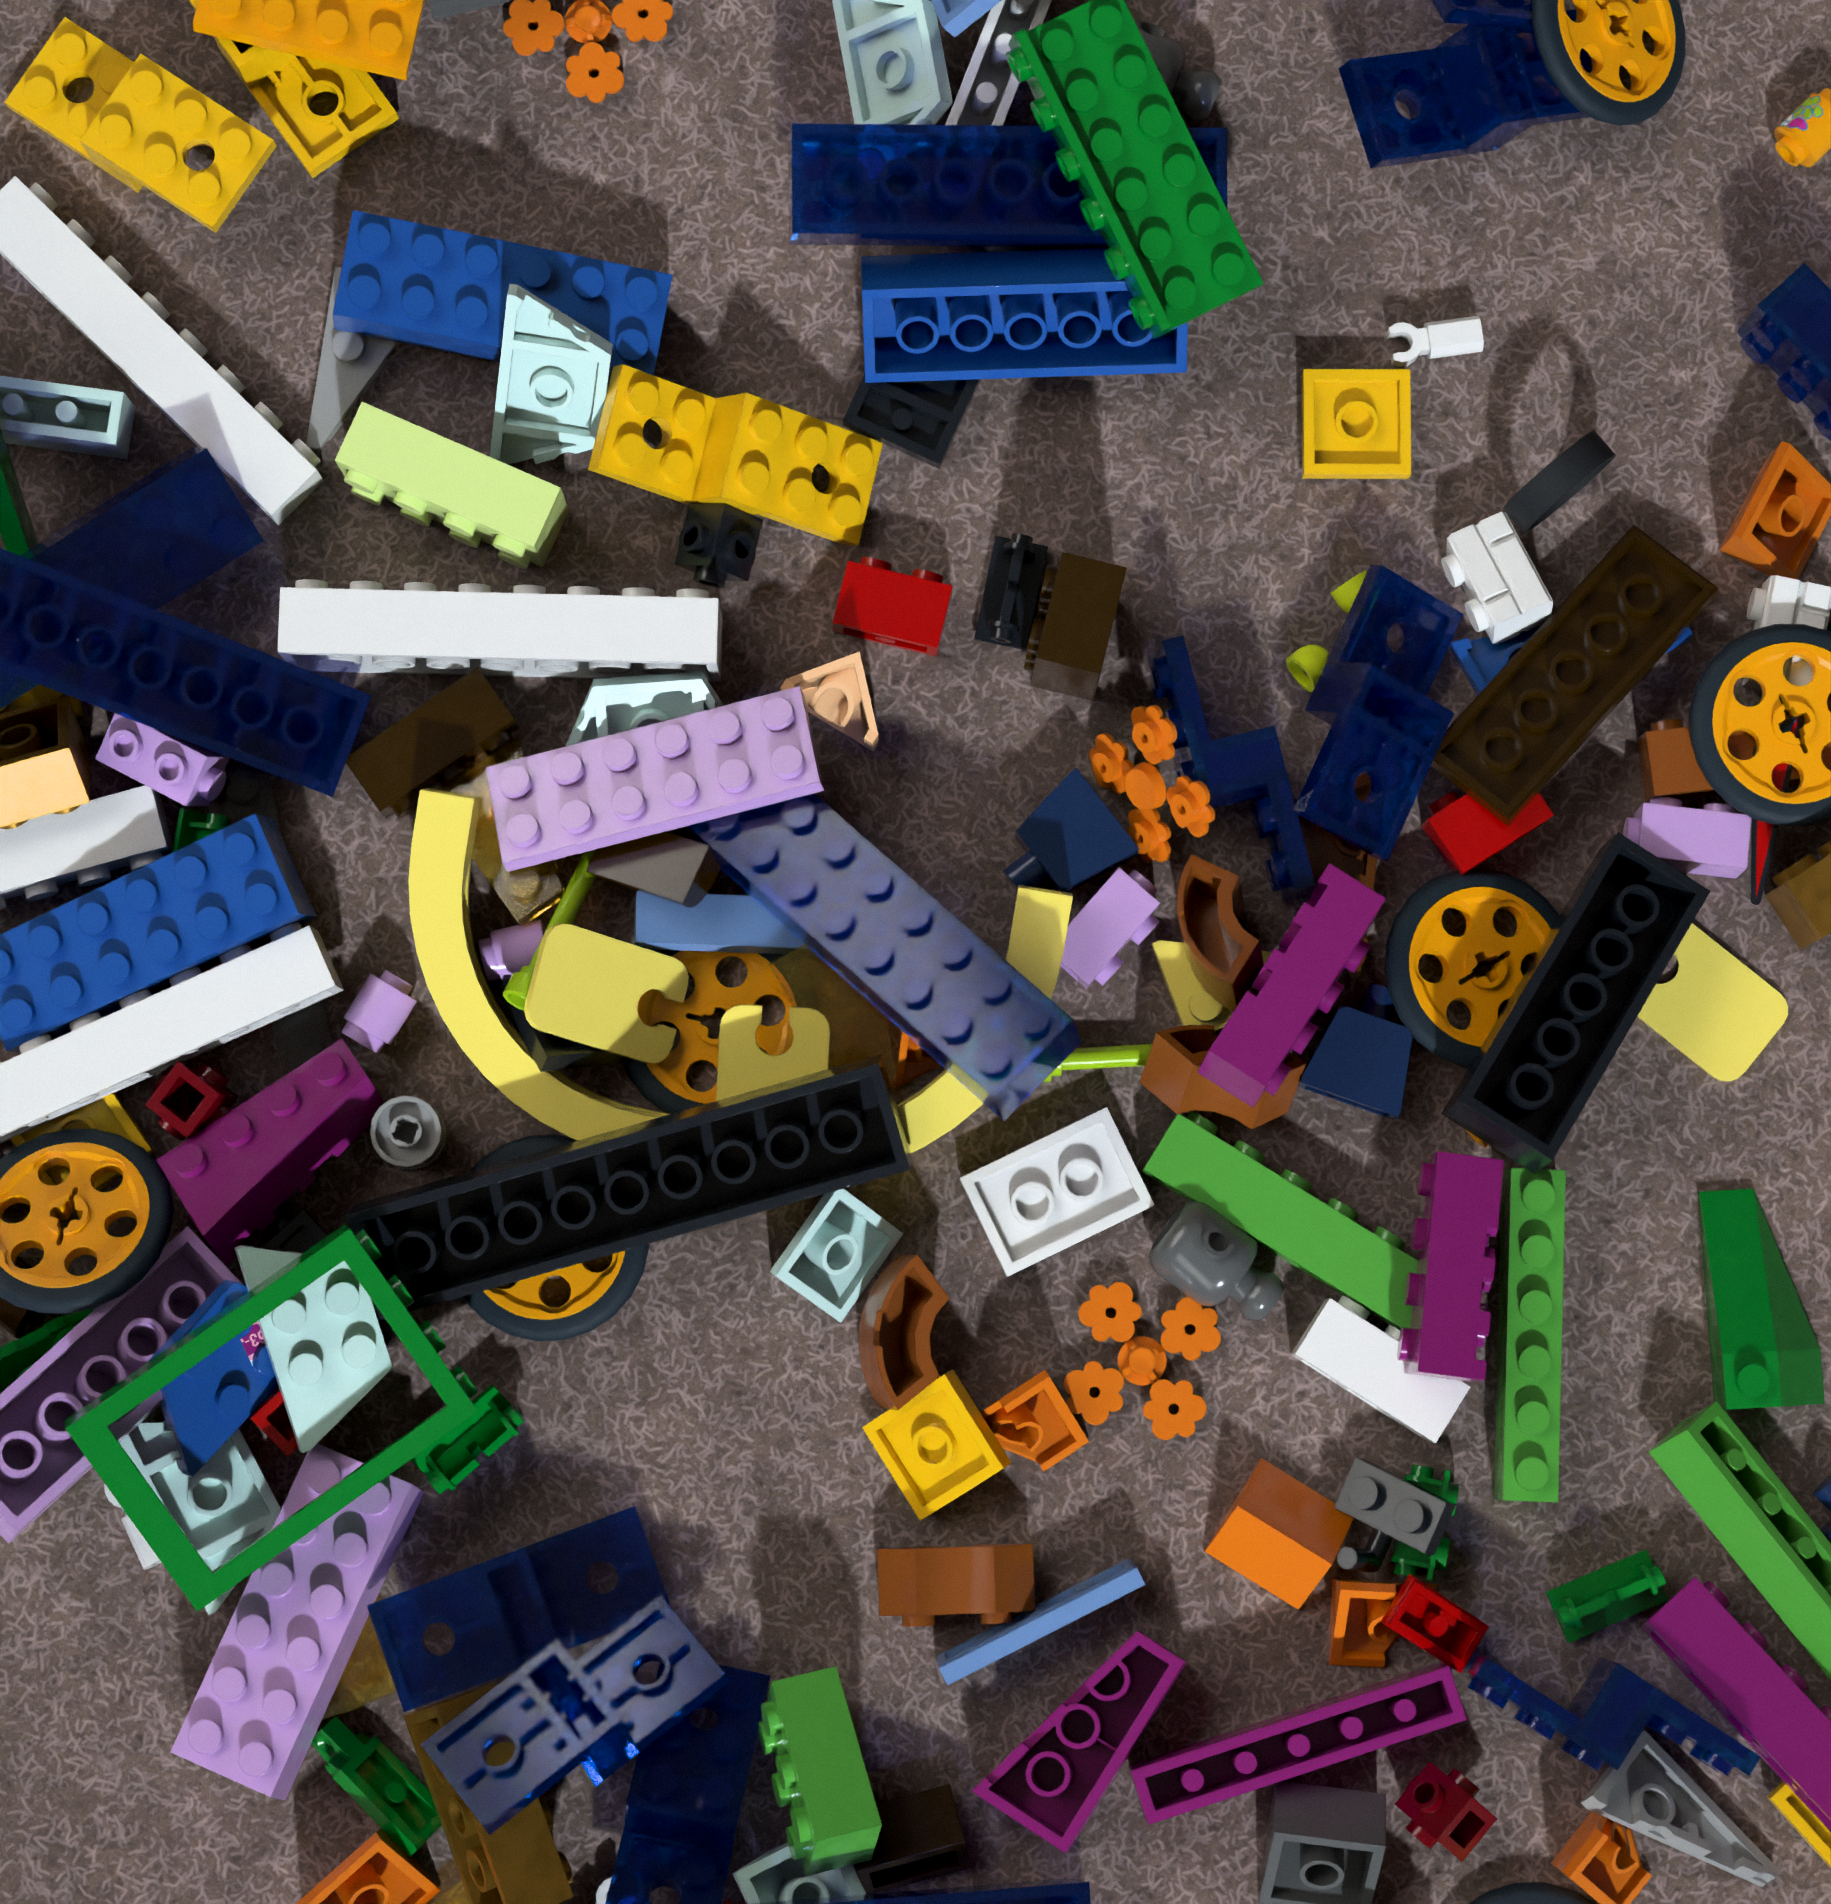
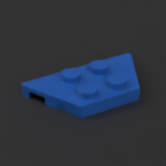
M224 1280L149 1361L248 1292L247 1286L234 1281ZM252 1325L160 1389L163 1395L161 1407L167 1427L173 1428L180 1457L176 1458L177 1466L185 1475L193 1477L278 1386L266 1345H262L255 1351L251 1364L240 1338L245 1337L250 1332Z

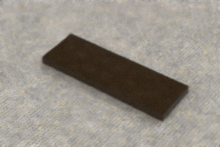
M1633 525L1427 750L1424 755V761L1509 826L1717 596L1718 587L1637 526Z

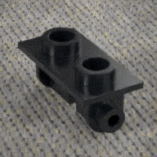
M1014 533L1011 539L995 536L974 640L1027 650L1048 546L1032 543L1033 538L1024 534Z

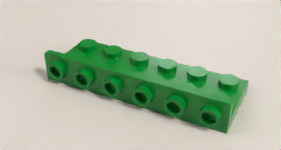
M1091 0L1027 32L1023 28L1013 33L1008 43L1011 50L1006 52L1008 64L1019 83L1027 81L1035 98L1031 102L1034 117L1043 132L1051 130L1060 150L1055 152L1060 170L1068 182L1076 180L1084 197V200L1080 201L1082 214L1092 231L1100 229L1109 249L1104 251L1106 262L1116 280L1125 279L1133 296V299L1128 301L1129 307L1138 326L1142 330L1149 328L1153 338L1156 339L1261 287L1264 284L1125 1Z

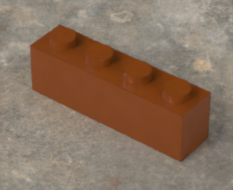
M1827 701L1828 709L1831 712V701ZM1784 711L1786 719L1779 726L1791 717L1788 711ZM1670 719L1651 723V731H1646L1637 739L1646 803H1650V799L1656 797L1685 799L1719 795L1710 786L1696 762L1690 741L1689 727H1683L1682 719ZM1735 731L1729 736L1727 745L1732 756L1740 760H1748L1752 758V750L1756 746V742L1749 733ZM1831 743L1826 744L1821 752L1822 762L1829 770H1831ZM1794 767L1792 768L1788 786L1800 784V775Z

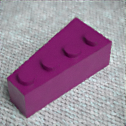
M1329 863L1319 878L1309 901L1303 903L1292 920L1291 925L1278 945L1279 949L1274 948L1254 980L1251 986L1253 988L1251 991L1247 990L1209 1049L1197 1073L1253 1108L1264 1091L1274 1096L1291 1070L1289 1066L1283 1063L1291 1050L1301 1055L1318 1029V1026L1311 1023L1310 1020L1318 1009L1328 1014L1345 987L1337 981L1344 968L1354 973L1371 945L1363 941V938L1386 898Z
M341 1038L158 1158L157 1162L202 1236L223 1263L228 1266L237 1257L235 1247H238L255 1230L262 1233L277 1218L273 1212L295 1190L302 1193L316 1179L314 1176L316 1169L330 1155L338 1157L371 1125L372 1118L378 1108L385 1102Z
M1437 1151L1431 1154L1430 1163H1421L1417 1194L1426 1196L1424 1217H1415L1411 1234V1250L1419 1251L1417 1273L1408 1272L1404 1292V1305L1413 1306L1410 1328H1401L1397 1359L1406 1361L1405 1373L1466 1382L1485 1381L1487 1361L1476 1359L1477 1347H1483L1485 1337H1488L1490 1330L1491 1312H1488V1304L1481 1303L1482 1292L1490 1291L1494 1279L1495 1250L1494 1248H1488L1489 1236L1495 1237L1498 1231L1504 1160Z
M1137 1631L1083 1685L1049 1715L1029 1737L1021 1742L1002 1763L985 1777L972 1792L1064 1853L1069 1852L1188 1661L1143 1632Z

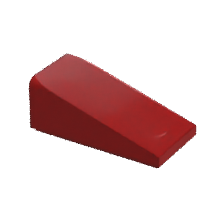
M1410 1574L1380 1621L1459 1673H1462L1489 1628L1487 1624Z

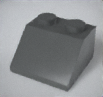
M1280 1781L1275 1783L1268 1813L1258 1903L1372 1904L1386 1849V1794L1365 1792L1358 1789L1311 1785L1304 1782Z

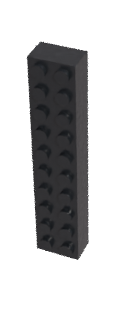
M882 1054L357 1203L347 1212L345 1218L348 1227L354 1235L364 1229L382 1254V1257L374 1263L384 1278L388 1280L396 1275L411 1295L414 1303L406 1308L410 1312L910 1170L912 1156ZM372 1301L377 1319H385L382 1313L377 1308V1306Z

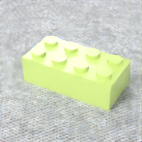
M361 402L335 458V462L345 477L344 481L353 486L351 493L358 498L380 506L384 498L401 507L400 514L405 518L429 527L432 520L444 524L450 528L449 536L474 548H478L481 541L499 549L497 555L499 558L522 569H527L530 562L540 567L544 566L569 511L561 487L364 402Z

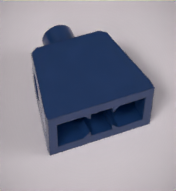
M1075 768L1016 830L1015 839L1026 853L1005 868L1003 873L1016 891L1018 890V885L1035 887L1044 879H1047L1056 891L1068 893L1130 861L1137 856L1139 847L1079 770Z
M1369 983L1360 1011L1344 1005H1340L1335 1010L1306 1063L1298 1087L1391 1120L1399 1117L1413 1035L1405 1026L1391 1022L1395 1007L1387 987Z

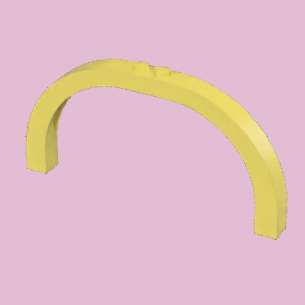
M430 788L421 789L412 837L408 878L410 919L415 948L427 987L442 1019L461 1049L480 1072L509 1100L540 1122L575 1140H582L669 1115L660 1111L624 1104L597 1094L574 1082L559 1070L540 1072L521 1035L510 1023L496 1001L484 976L474 944L470 921L469 881L481 797ZM1018 885L1002 977L993 1001L979 1028L961 1053L942 1073L920 1091L897 1104L911 1153L927 1146L951 1131L981 1107L1006 1080L1028 1049L1045 1016L1057 983L1064 953L1073 899L1072 893Z

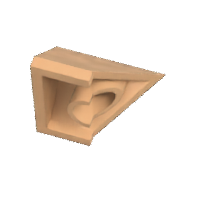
M860 651L785 679L780 687V691L800 686L805 697L808 713L874 751L879 743Z

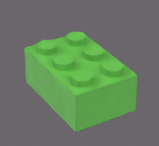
M837 1667L772 1681L767 1702L761 1704L763 1721L757 1722V1731L764 1755L773 1753L778 1773L771 1776L772 1786L778 1806L788 1807L792 1826L786 1827V1835L793 1860L802 1859L806 1876L871 1860L882 1823Z

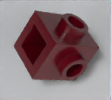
M203 1060L199 1066L196 1063L178 1061L175 1065L168 1067L158 1078L153 1088L155 1092L145 1105L160 1116L157 1123L175 1138L184 1141L232 1111L230 1107L238 1096L226 1087L230 1081L228 1076L209 1062ZM200 1092L205 1097L195 1109L193 1099Z
M1431 1762L1426 1765L1419 1775L1409 1782L1405 1792L1395 1803L1400 1810L1411 1818L1405 1829L1430 1850L1438 1841L1461 1862L1497 1820L1494 1815L1474 1798L1480 1790L1457 1769L1453 1768L1447 1776Z

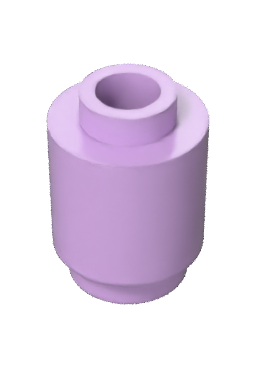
M541 919L493 930L490 932L491 937L479 939L480 954L489 982L499 979L503 981L504 977H511L514 972H520L522 966H529L546 931Z
M387 970L383 972L380 979L369 974L343 1017L348 1021L341 1033L379 1054L385 1043L392 1044L417 1001L408 996L413 986Z

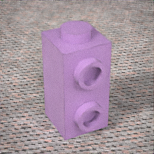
M116 710L95 759L184 806H209L210 801H213L224 787L226 781L224 769L230 757L141 711Z
M1656 797L1650 799V803H1643L1634 813V818H1626L1623 835L1680 872L1736 879L1747 869L1751 817L1746 814L1736 813V809L1728 804L1710 803L1705 804L1703 809L1682 807L1683 802L1679 799Z
M1118 868L1069 923L1060 966L1086 989L1094 980L1104 986L1124 963L1117 956L1130 939L1139 946L1160 922L1152 915L1160 905V902L1153 897L1158 891L1156 887L1136 870H1132L1127 875L1121 868Z

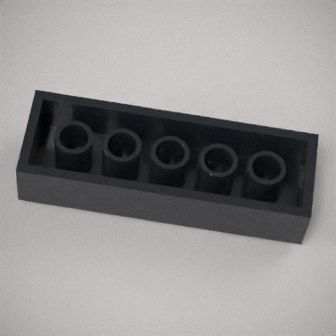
M1619 832L1615 834L1597 852L1441 1114L1533 1173L1553 1161L1705 902L1710 890Z

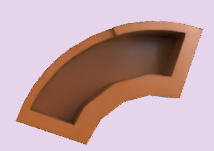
M1191 854L1180 877L1177 892V913L1187 959L1193 973L1203 988L1216 1001L1234 1012L1247 990L1251 991L1253 988L1251 986L1264 965L1260 941L1245 931L1239 923L1245 907L1239 875Z
M1213 1025L1177 1026L1156 1033L1140 1083L1176 1114L1193 1110L1217 1112L1232 1117L1250 1129H1254L1288 1113L1306 1063L1290 1052L1283 1063L1289 1066L1291 1070L1277 1093L1272 1096L1264 1091L1253 1108L1197 1073L1209 1049L1218 1037L1217 1034H1213Z
M899 1254L885 1268L873 1285L861 1316L858 1340L861 1367L866 1384L878 1406L882 1409L899 1410L940 1377L931 1358L930 1332L936 1314L950 1298L918 1254Z
M1033 1543L877 1549L879 1616H902V1626L904 1627L935 1625V1615L980 1614V1624L1013 1623V1612L1035 1610Z

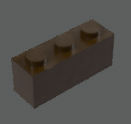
M476 667L343 760L380 813L386 819L395 813L398 819L417 809L421 789L432 788L437 783H440L443 788L454 784L469 772L470 769L466 765L469 761L483 752L487 757H491L510 745L514 740L511 733L519 727L480 669Z

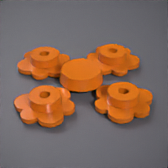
M514 0L509 7L511 18L504 22L503 31L507 37L513 38L514 50L519 55L530 56L537 49L542 52L551 51L555 46L554 37L559 36L566 27L569 35L578 43L583 44L579 51V56L573 55L566 61V69L570 74L566 79L567 91L574 97L581 98L587 96L592 103H601L605 99L606 93H618L624 86V76L618 69L620 66L619 55L612 51L605 53L603 47L598 44L609 34L612 20L618 28L626 29V37L631 42H639L643 37L648 41L658 42L667 34L666 21L673 17V7L670 3L664 2V0H622L623 3L616 5L611 15L609 8L600 0H578L567 10L564 22V18L559 12L551 11V4L548 0H535L533 3L530 0ZM642 13L648 14L646 18L639 17ZM531 26H538L536 30H530ZM597 72L599 74L597 77L593 78L590 76L592 73Z
M1138 706L1131 713V720L1134 725L1132 739L1137 748L1143 753L1147 762H1141L1134 766L1132 761L1128 759L1129 752L1127 746L1123 742H1116L1112 735L1106 732L1096 737L1095 747L1090 749L1089 758L1098 784L1102 788L1111 787L1117 794L1126 791L1129 800L1137 807L1128 813V820L1131 825L1127 827L1126 832L1139 847L1138 853H1140L1143 861L1146 863L1155 860L1165 862L1171 857V847L1167 841L1171 837V831L1166 823L1161 822L1157 808L1164 804L1166 797L1177 825L1181 828L1187 827L1189 832L1195 837H1202L1207 834L1209 830L1208 823L1214 821L1215 811L1209 804L1210 792L1202 781L1192 782L1187 775H1182L1176 779V785L1169 787L1167 790L1162 775L1153 765L1162 762L1163 759L1169 760L1174 757L1175 749L1172 743L1177 739L1176 727L1169 718H1163V712L1159 706Z
M1115 1282L1108 1289L1103 1285H1095L1089 1292L1090 1300L1084 1302L1079 1307L1078 1317L1080 1322L1087 1327H1092V1337L1097 1341H1106L1111 1337L1114 1341L1126 1343L1121 1347L1118 1354V1368L1120 1372L1114 1368L1103 1370L1099 1362L1090 1361L1085 1364L1083 1371L1073 1370L1065 1376L1064 1388L1071 1395L1067 1400V1406L1074 1414L1082 1413L1084 1420L1091 1425L1104 1423L1109 1416V1411L1116 1412L1123 1406V1398L1119 1392L1123 1388L1125 1378L1135 1385L1144 1386L1152 1384L1150 1388L1151 1400L1144 1404L1142 1411L1147 1419L1153 1420L1151 1428L1157 1438L1169 1440L1177 1433L1182 1437L1191 1436L1196 1428L1194 1422L1201 1420L1206 1414L1207 1406L1204 1399L1193 1394V1386L1186 1380H1180L1174 1385L1169 1380L1158 1379L1163 1375L1166 1368L1167 1359L1165 1351L1173 1354L1181 1352L1186 1360L1193 1361L1200 1357L1201 1351L1210 1352L1219 1346L1221 1335L1218 1329L1214 1327L1218 1320L1216 1311L1211 1308L1202 1309V1305L1194 1302L1189 1297L1180 1299L1176 1304L1175 1310H1168L1161 1317V1323L1166 1329L1161 1334L1160 1345L1150 1337L1138 1336L1132 1338L1135 1332L1133 1321L1141 1317L1142 1309L1138 1303L1132 1302L1133 1292L1129 1285L1123 1282ZM1107 1308L1115 1310L1116 1314L1113 1318L1106 1316ZM1188 1324L1194 1327L1192 1335L1185 1333V1326ZM1092 1387L1099 1389V1395L1095 1398L1089 1394V1390ZM1171 1404L1178 1406L1176 1414L1169 1412L1168 1408Z

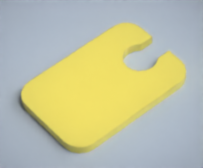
M1692 923L1673 954L1677 961V972L1674 978L1667 983H1656L1637 1017L1713 1078L1729 1082L1738 1079L1747 1071L1781 1028L1788 1016V1005L1780 992Z
M556 924L547 929L541 939L525 1001L524 1013L529 1024L539 1031L642 1063L656 1064L663 1061L669 1055L677 1029L665 1025L649 1027L644 1024L639 1018L637 1011L639 999L646 991L654 989L660 992L664 999L684 1003L689 975L684 964L674 957L572 924Z
M742 1004L728 1009L720 1023L716 1101L827 1070L829 1068L830 1025L826 1016L817 1009L790 1007L789 1025L793 1030L794 1036L792 1046L781 1055H770L761 1050L756 1041L757 1028L762 1022L763 1005Z

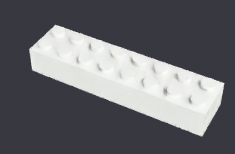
M314 579L295 581V588L280 587L277 652L292 671L466 675L478 667L484 676L612 678L702 671L708 681H721L723 616L719 598H709V592L702 589H680L676 591V597L655 596L653 589L641 587L622 589V596L600 595L599 588L590 586L569 587L567 594H546V588L543 586L516 585L513 586V593L491 592V586L477 583L460 584L458 592L437 591V585L426 582L405 583L404 590H382L383 584L374 581L350 582L349 589L328 588V582Z

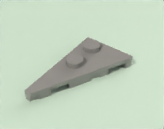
M335 267L306 442V445L316 453H319L325 443L333 438L343 424L342 420L359 396L365 394L388 362L391 352L396 346L401 344L399 342L334 330L333 309L342 267Z
M1644 1729L1630 1738L1581 1802L1586 1809L1760 1887L1775 1879L1780 1873V1870Z

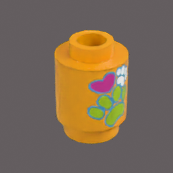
M1824 88L1819 94H1810L1774 130L1777 140L1775 143L1776 151L1788 164L1795 167L1799 164L1804 167H1812L1831 149V89Z

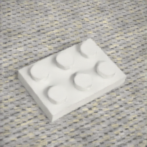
M1107 1107L959 1179L1006 1277L1154 1206V1202Z

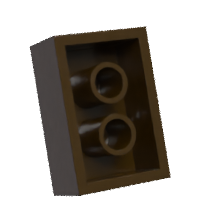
M1062 552L1059 567L1047 566L1040 594L1037 617L1034 618L1024 665L1025 670L1033 671L1031 686L1090 701L1094 700L1124 582L1126 567Z

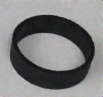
M1593 430L1541 470L1508 501L1503 509L1524 533H1527L1577 494L1614 459L1616 454L1597 432Z

